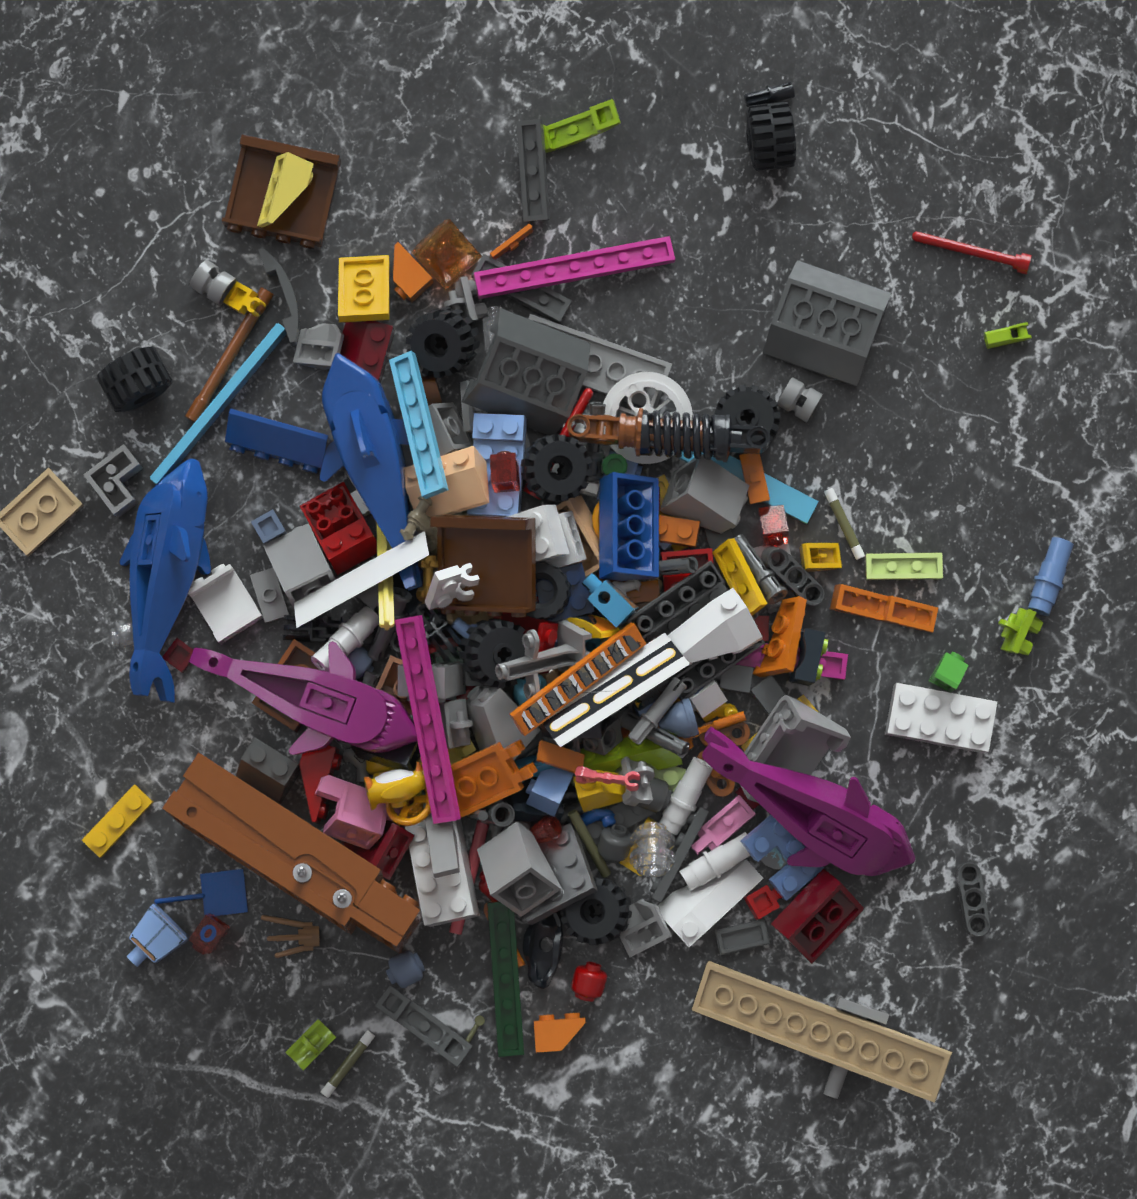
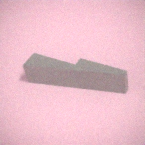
M422 790L421 794L426 795L425 791ZM430 813L425 822L434 878L459 873L457 837L453 821L433 824L432 814Z

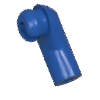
M598 808L580 815L585 826L595 821H602V825L605 828L616 824L615 814L611 810Z

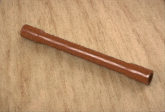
M262 287L257 293V298L262 300L266 307L259 305L255 309L260 316L264 313L274 296L273 293ZM249 311L247 312L200 394L195 398L185 417L195 423L209 406L211 398L259 317H255Z

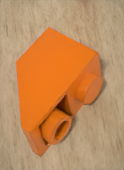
M580 1013L564 1014L565 1019H554V1014L539 1015V1020L534 1021L536 1053L562 1051L586 1023L585 1017H580Z

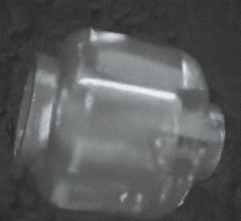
M132 617L115 621L113 628L109 629L113 647L118 648L120 652L133 651Z

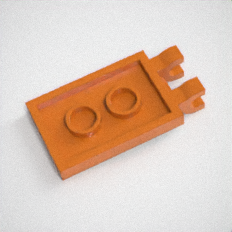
M521 739L505 748L498 742L451 764L461 818L524 788L522 781L533 777V774L538 771L533 762L518 769L513 760V757L521 754V751L525 749Z

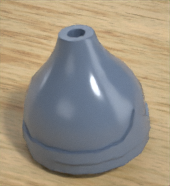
M684 698L674 703L658 722L659 728L678 737L690 738L699 735L696 718L689 698Z

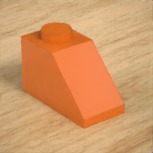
M397 242L394 245L393 281L396 286L394 291L403 301L407 298L412 303L433 284V278Z

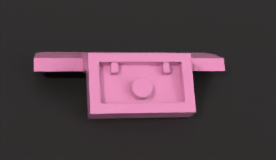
M331 775L321 778L315 794L337 802L335 814L324 825L323 833L369 850L383 835L386 820L393 822L386 812V803L378 804L376 809L371 811L366 788ZM403 807L393 808L398 816Z

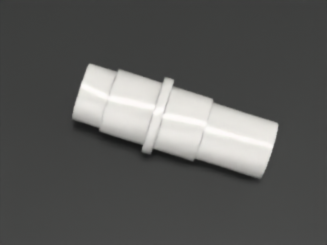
M365 606L346 623H341L339 629L329 638V641L311 657L314 665L319 670L329 672V642H336L345 655L348 656L355 648H360L363 645V641L379 625V616L371 608Z
M693 757L682 780L679 781L674 792L671 794L668 806L664 809L663 816L658 823L665 831L678 835L691 812L696 810L695 804L713 770L707 762Z
M744 832L708 853L707 851L703 852V856L680 870L679 872L689 889L692 891L716 877L718 879L721 878V874L751 856L740 842L747 833Z

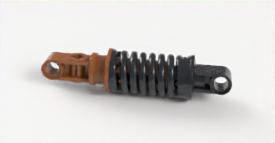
M639 408L637 416L634 417L626 416V413H621L620 417L576 414L567 423L569 437L577 439V442L618 445L619 449L632 447L635 449L637 457H640V455L651 456L655 452L657 457H661L663 453L666 457H672L674 453L675 457L681 458L684 452V457L690 459L694 454L696 459H701L702 455H704L706 460L715 457L718 461L727 462L730 452L762 454L768 449L770 435L766 428L762 426L732 425L730 414H713L711 417L708 414H703L700 421L698 413L692 414L690 420L688 412L683 413L682 417H680L679 412H674L671 418L670 412L665 411L662 414V418H660V413L657 410L648 413L647 410ZM581 423L586 426V430L578 434L573 432V426ZM755 435H760L765 439V442L762 445H755L751 442V438Z

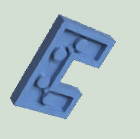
M772 815L768 816L740 840L751 857L757 862L775 847L786 862L789 856L806 847ZM787 863L769 881L782 899L787 901L821 872L824 867L790 866Z

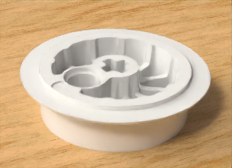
M655 372L634 373L621 379L611 388L603 404H606L605 415L617 417L618 410L637 416L639 408L633 406L632 398L635 394L641 393L646 397V404L642 408L647 410L648 413H652L654 410L659 411L670 401H673L676 407L674 412H679L680 417H682L683 413L688 412L691 420L693 414L689 398L680 385L671 378ZM645 388L655 389L652 401L649 394L644 391ZM662 391L668 396V399L654 409L658 393ZM625 397H628V404L632 410L620 406ZM610 445L616 453L635 463L653 464L670 458L666 457L664 453L661 457H657L655 452L651 456L640 455V457H637L635 449L632 447L619 449L618 445Z

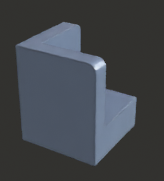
M273 509L251 521L263 544L272 541L280 535L287 534Z

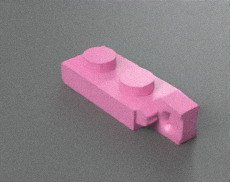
M738 795L701 827L697 834L700 839L692 844L691 848L697 855L707 847L710 850L715 849L755 817L756 813Z

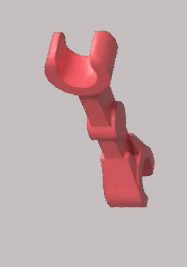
M578 766L575 770L577 783L586 784L600 781L605 784H624L629 791H637L639 788L637 783L629 782L632 779L640 780V774L635 771L621 776L613 775L609 772L597 773V771L583 766Z

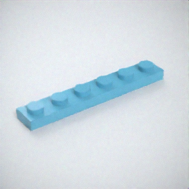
M409 351L390 359L389 362L421 496L428 499L449 489L417 357L414 352Z

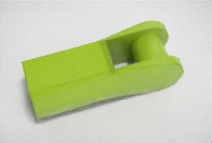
M1028 322L984 332L986 348L990 349L1031 339L1032 337L1028 335L1027 331ZM1017 330L1019 337L1012 338L1011 331Z

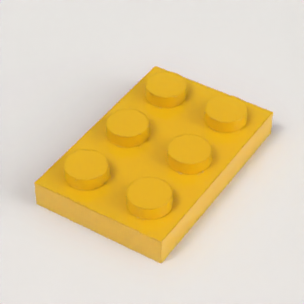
M389 255L339 258V322L390 320Z

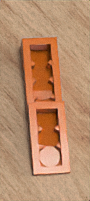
M843 584L835 585L830 610L931 633L934 631L938 607L895 596H886Z

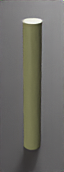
M576 809L570 811L568 816L603 878L609 876L611 871L603 857L599 854L598 848Z

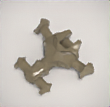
M419 496L420 502L417 508L408 514V524L404 530H400V533L404 540H413L415 531L418 533L425 531L429 556H436L437 561V527H430V517L425 514L428 507L432 506L431 498L425 499ZM466 510V511H462V512H459V513H456V514H453V515H468V514H467V510Z

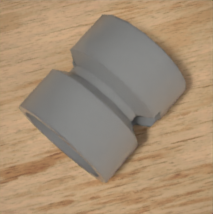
M205 260L195 271L189 287L201 295L207 293V298L220 306L237 279L225 271L220 273L218 266Z
M792 377L777 404L778 407L787 412L793 410L797 418L807 423L823 394L813 388L805 389L804 383ZM801 395L807 398L802 407L796 404Z

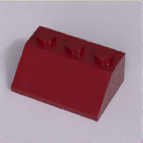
M376 321L345 322L340 354L372 374L381 384L395 334L394 327Z
M823 868L782 913L778 915L771 925L801 955L813 964L864 910V907L840 881Z

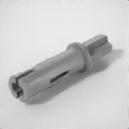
M673 677L672 681L645 714H641L642 718L628 735L631 741L638 745L641 744L652 729L658 727L660 719L687 688L683 682L673 691L680 681L678 678Z

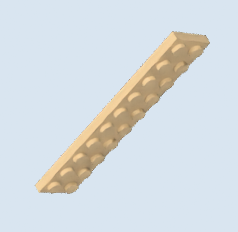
M711 961L707 962L692 1007V1011L934 1103L952 1052Z

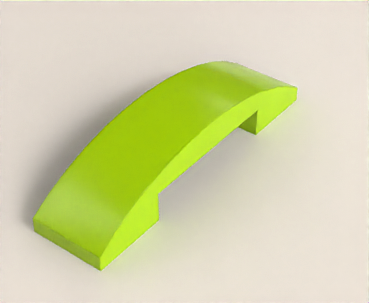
M611 99L589 107L590 110L548 126L543 125L545 153L585 141L621 124L614 100Z

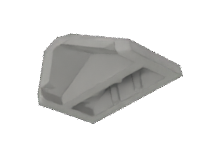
M323 323L309 329H301L293 363L321 370L330 369L335 354H340L344 334L336 324Z
M643 900L629 905V911H632V916L628 919L627 924L629 925L627 929L622 931L621 936H619L629 957L672 937L657 905Z

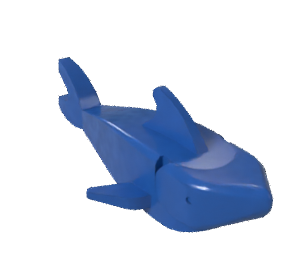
M336 353L322 391L323 408L334 441L328 445L325 451L320 480L323 482L328 481L344 466L387 541L394 548L407 541L403 539L400 530L406 528L408 524L407 517L410 513L409 496L405 488L404 467L406 465L402 445H409L403 419L394 418L391 406L380 382L357 364ZM418 562L399 571L405 589L410 591L423 586V572L418 567Z
M196 459L184 461L146 494L138 508L134 533L130 537L120 559L121 566L130 564V601L134 652L129 672L133 695L148 696L152 682H154L160 701L175 703L174 683L169 668L159 652L185 602L196 570L198 569L203 575H208L211 572L209 552L204 539L208 492L200 462Z

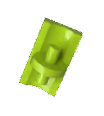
M1019 608L1017 614L1011 613L1008 620H999L998 625L1004 628L1001 637L1005 638L1001 650L1008 653L1030 654L1033 643L1025 639L1027 632L1037 634L1043 625V622L1035 616L1037 612L1031 609Z
M318 1019L285 1053L302 1070H305L336 1036Z

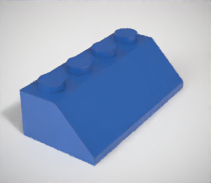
M230 408L225 443L230 446L231 451L244 454L245 450L254 452V457L263 460H269V457L279 459L278 463L288 467H293V464L303 466L302 470L317 474L318 470L321 471L325 451L332 442L328 435Z
M612 472L599 480V578L617 581L658 578L659 478Z

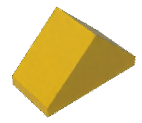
M803 543L799 548L801 564L807 572L842 568L839 543Z

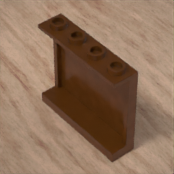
M242 134L240 140L241 151L225 218L222 217L223 225L227 227L228 231L234 233H241L243 230L251 232V235L257 238L265 239L267 235L276 237V241L290 244L291 241L299 242L300 246L308 249H314L315 246L322 247L341 165L340 155ZM289 152L314 163L311 171L313 172L312 181L272 224L262 228L257 226L276 157Z
M436 515L430 517V527H437V571L456 565L460 569L463 565L471 563L473 567L471 573L467 575H478L480 578L478 585L466 586L462 589L463 591L473 590L474 596L472 600L460 601L457 598H453L452 603L448 606L433 609H440L441 614H455L456 610H464V615H479V611H487V616H503V612H509L511 617H526V613L536 611L535 518Z

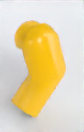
M725 702L702 719L707 723L715 717H727L738 713L733 704Z

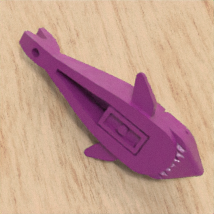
M334 641L328 644L329 672L298 666L237 660L203 648H194L189 662L216 675L229 678L288 717L307 726L306 731L289 748L291 755L324 749L333 739L374 753L388 752L418 741L414 722L403 704L394 696L382 690L356 681L354 665Z
M710 727L705 733L704 740L708 743V746L702 753L703 759L716 772L729 780L739 783L790 834L806 846L787 858L788 865L823 867L832 863L850 874L876 876L915 862L913 849L901 822L876 805L871 806V802L858 778L851 777L848 788H844L815 776L750 761L733 741L713 727Z

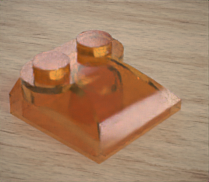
M446 219L437 225L411 252L444 290H447L482 257L450 219Z

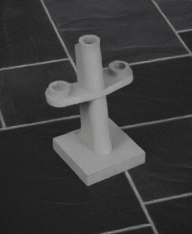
M567 620L558 621V647L538 652L540 644L538 633L534 629L529 630L522 637L525 657L497 664L495 667L496 676L499 680L505 679L507 681L526 676V684H524L523 689L526 698L530 699L540 691L538 673L556 668L564 673L590 653L585 650V640L592 639L591 633Z
M836 995L834 1005L837 1008L849 1011L850 1014L865 1020L869 1018L887 1024L889 1014L885 1010L880 1009L878 1011L859 1001L855 1003L844 999L841 995ZM833 1064L823 1094L838 1099L848 1070Z

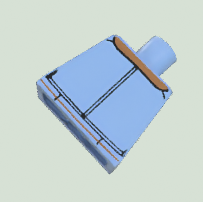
M152 904L129 937L136 947L127 955V958L137 967L147 957L152 962L157 963L187 942L191 937L157 904Z

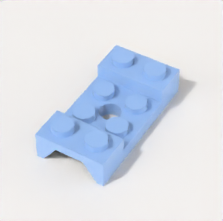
M474 413L473 446L487 463L489 503L467 510L469 516L508 517L521 512L523 486L521 473L524 470V467L521 466V460L524 459L527 425V418L524 415ZM501 460L504 462L505 467L502 472L510 471L513 473L514 483L510 487H504L500 484L499 477L501 473L496 474L492 472L491 465L494 461ZM508 474L504 476V482L506 484L510 482V476Z

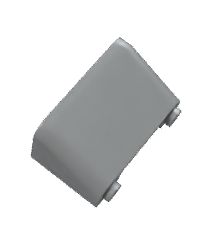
M784 695L777 702L744 753L750 761L811 775L828 749L840 752L848 745L851 736L844 727L796 698ZM742 787V789H743V791H744V793H745L747 799L757 802V801Z

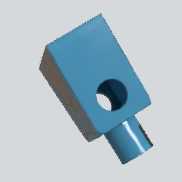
M591 573L582 583L591 593L588 600L616 628L622 626L627 621L626 619L639 608L610 580H605L602 583ZM605 591L610 595L608 603L602 599Z

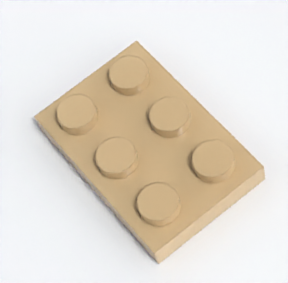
M47 468L0 512V528L29 557L84 505L54 472Z

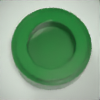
M613 453L603 460L602 470L605 476L612 472L623 474L627 472V461L622 455Z

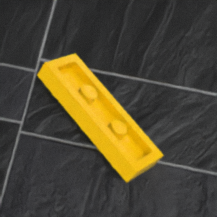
M735 538L727 539L713 551V555L729 588L735 589L747 606L751 616H753L766 606L767 602Z
M134 784L82 841L99 858H102L154 802Z

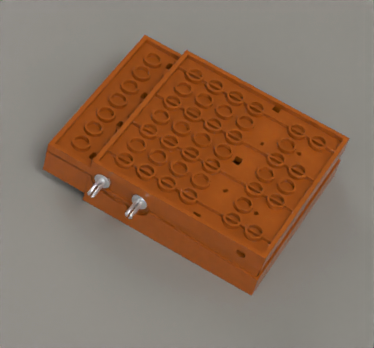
M197 754L183 775L185 780L177 792L175 790L172 792L162 809L187 830L350 935L358 927L399 954L401 953L422 920L419 904L416 900L406 894L401 898L397 895L396 888L384 880L381 869L204 755Z

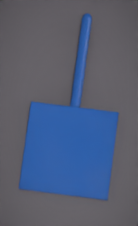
M243 869L200 874L202 893L154 900L155 904L203 898L205 917L248 912Z

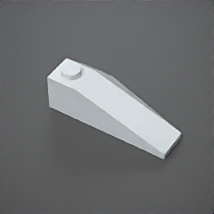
M734 588L709 602L668 635L689 662V665L708 658L709 660L716 659L717 656L728 653H740L763 639L747 606Z
M747 859L734 865L735 867L721 874V878L718 879L716 877L692 891L687 885L672 892L657 906L664 921L687 947L694 944L764 879Z

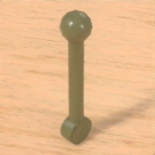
M479 1015L475 1018V1024L465 1039L469 1043L479 1026L484 1024L485 1019L483 1016Z

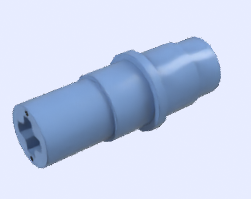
M1052 537L1038 576L1034 577L1035 585L1030 596L1031 600L1028 609L1037 612L1036 614L1049 616L1052 606L1055 605L1059 590L1063 589L1062 581L1074 546L1070 541Z

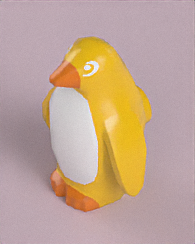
M416 762V769L414 771L395 769L384 772L375 778L368 776L363 778L371 811L376 809L380 803H391L392 808L403 807L407 805L406 800L411 799L426 788L423 767L420 762Z

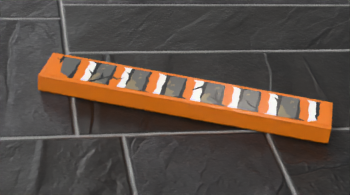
M630 622L512 711L509 715L521 734L524 736L529 734L644 647L646 642L636 625Z

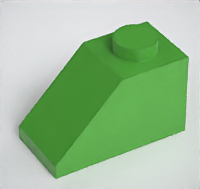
M946 652L928 681L952 693L958 688L967 670L968 664L964 663L965 658L955 652H951V654Z

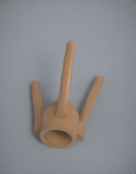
M266 915L261 916V919L265 921L303 928L298 929L297 935L267 937V941L299 940V945H303L278 952L274 955L275 958L303 951H313V947L320 946L319 926H313L312 922H299Z

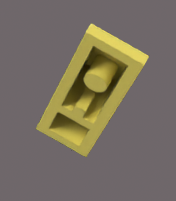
M289 152L276 157L257 226L262 228L272 224L312 181L313 172L311 171L314 163Z

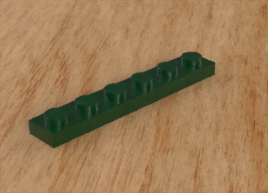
M499 901L487 902L498 1057L524 1055L514 912Z

